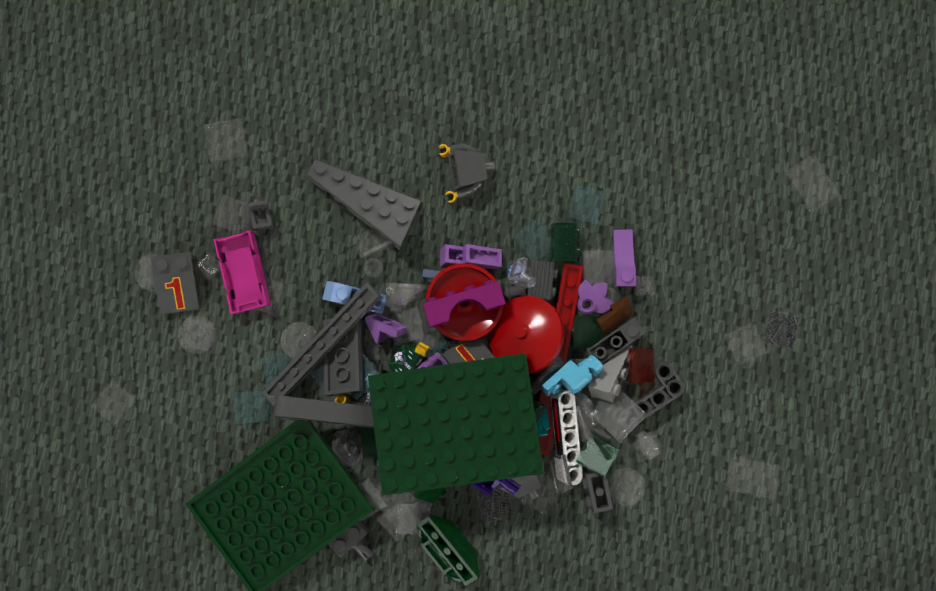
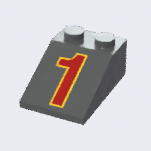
M192 252L151 256L160 314L199 309Z
M480 339L466 342L458 341L442 353L448 364L495 358Z

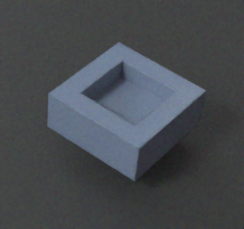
M423 269L422 277L426 278V282H431L440 271Z

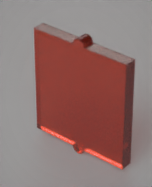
M639 347L638 349H629L630 383L644 385L645 382H654L653 348L644 349Z

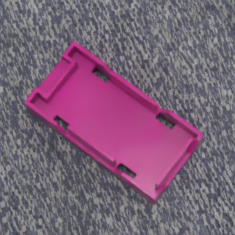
M248 230L226 238L213 239L217 257L221 262L219 265L224 286L228 290L226 296L230 313L238 314L270 306L271 300L255 232Z

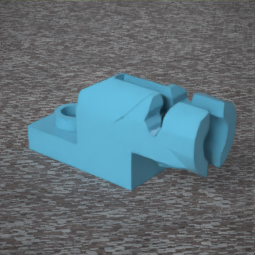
M592 355L577 365L570 360L542 385V392L547 397L550 394H556L561 389L562 384L571 394L578 393L592 381V375L596 377L603 371L604 367Z

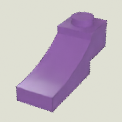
M633 229L613 230L615 287L636 286Z
M445 244L440 249V268L464 263L473 264L481 268L499 270L502 267V249L466 244L464 247Z

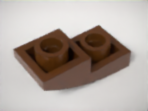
M627 296L610 305L611 312L596 319L604 336L617 329L632 314L633 308Z

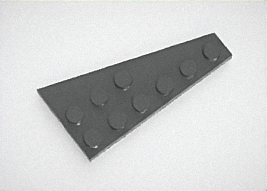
M314 160L307 178L324 192L330 193L334 200L348 207L352 214L370 228H375L381 233L383 238L389 239L400 250L421 201Z

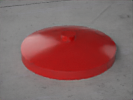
M464 263L455 264L443 269L433 278L428 287L426 299L437 297V299L444 298V294L456 291L457 294L464 292L463 289L474 285L477 288L481 287L483 282L489 280L497 281L488 271L479 266ZM462 302L452 309L448 323L434 328L445 337L455 341L477 340L488 334L496 326L501 317L503 307L485 312L476 303Z
M522 296L509 301L503 306L498 323L489 333L491 351L494 357L526 353L529 374L547 368L559 355L564 342V324L559 312L547 301L534 296Z

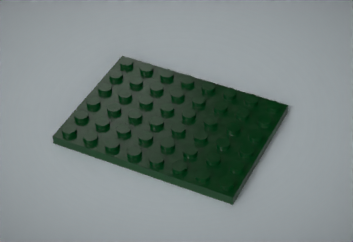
M526 353L368 375L382 496L544 474Z
M306 420L294 421L186 503L188 509L248 591H264L375 510V507L314 424Z

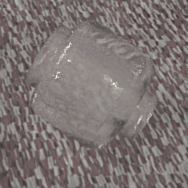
M644 430L635 436L637 440L633 443V446L642 459H648L649 461L661 454L662 444L654 432L646 433Z

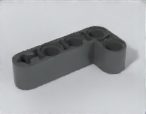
M659 363L654 367L653 373L660 386L621 410L616 416V422L619 426L623 428L633 427L684 392V385L670 364ZM662 366H665L668 370L665 377H661L659 374V369ZM675 382L678 385V390L672 393L670 385ZM656 393L662 395V401L658 404L653 400ZM643 403L646 406V411L643 414H639L637 407ZM634 413L637 416V418H635L634 416L628 418V424L625 422H621L623 420V415L630 416Z

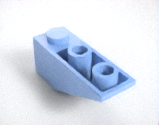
M327 281L322 299L346 305L360 289ZM380 294L382 297L369 311L383 314L387 296Z

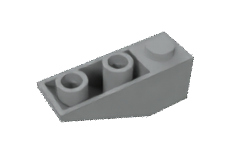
M631 344L604 363L603 371L596 377H592V381L588 385L591 396L613 402L615 396L619 395L621 383L623 380H626L630 364L634 363L636 357Z

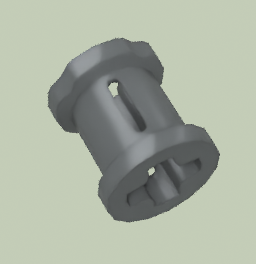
M524 282L516 286H505L507 302L526 296Z

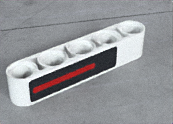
M560 389L556 394H551L558 475L562 481L577 485L581 482L583 474L575 396L568 390ZM564 394V401L561 402V397ZM566 414V420L563 421V416Z

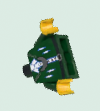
M422 342L413 343L411 346L403 344L401 347L395 346L391 350V354L394 357L389 362L392 372L416 369L429 358L425 354L430 347Z

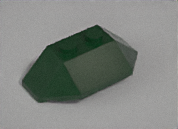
M430 514L416 525L420 546L445 576L454 581L461 582L464 586L480 577L476 550L451 520Z

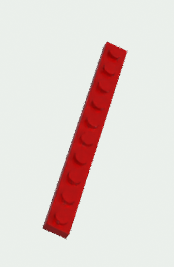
M564 263L556 304V310L559 312L564 324V342L559 353V357L564 364H566L578 299V288L583 271V266ZM541 390L538 405H546L551 429H547L548 435L538 437L541 454L549 456L554 431L551 394L547 397Z

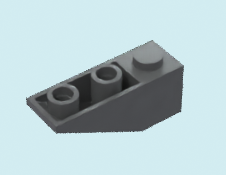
M632 317L587 349L589 355L596 357L602 364L644 335L645 331L636 318Z

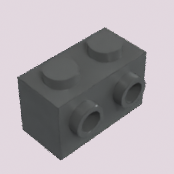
M600 468L583 472L584 477L581 483L583 489L587 490L588 497H585L587 508H590L593 513L612 510L613 505L605 470Z

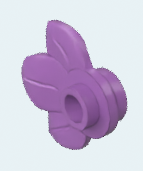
M584 280L578 288L580 299L578 300L577 307L581 313L591 314L594 311L604 313L611 308L610 305L614 303L605 298L607 283L601 282L591 286L587 280ZM585 301L590 302L589 308L583 306Z

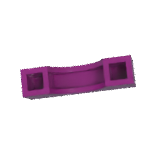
M489 280L483 282L481 287L475 288L473 285L464 288V292L456 294V291L444 294V298L437 299V297L426 299L423 309L429 329L448 323L450 312L456 305L462 302L476 303L485 312L503 307L506 303L499 281Z

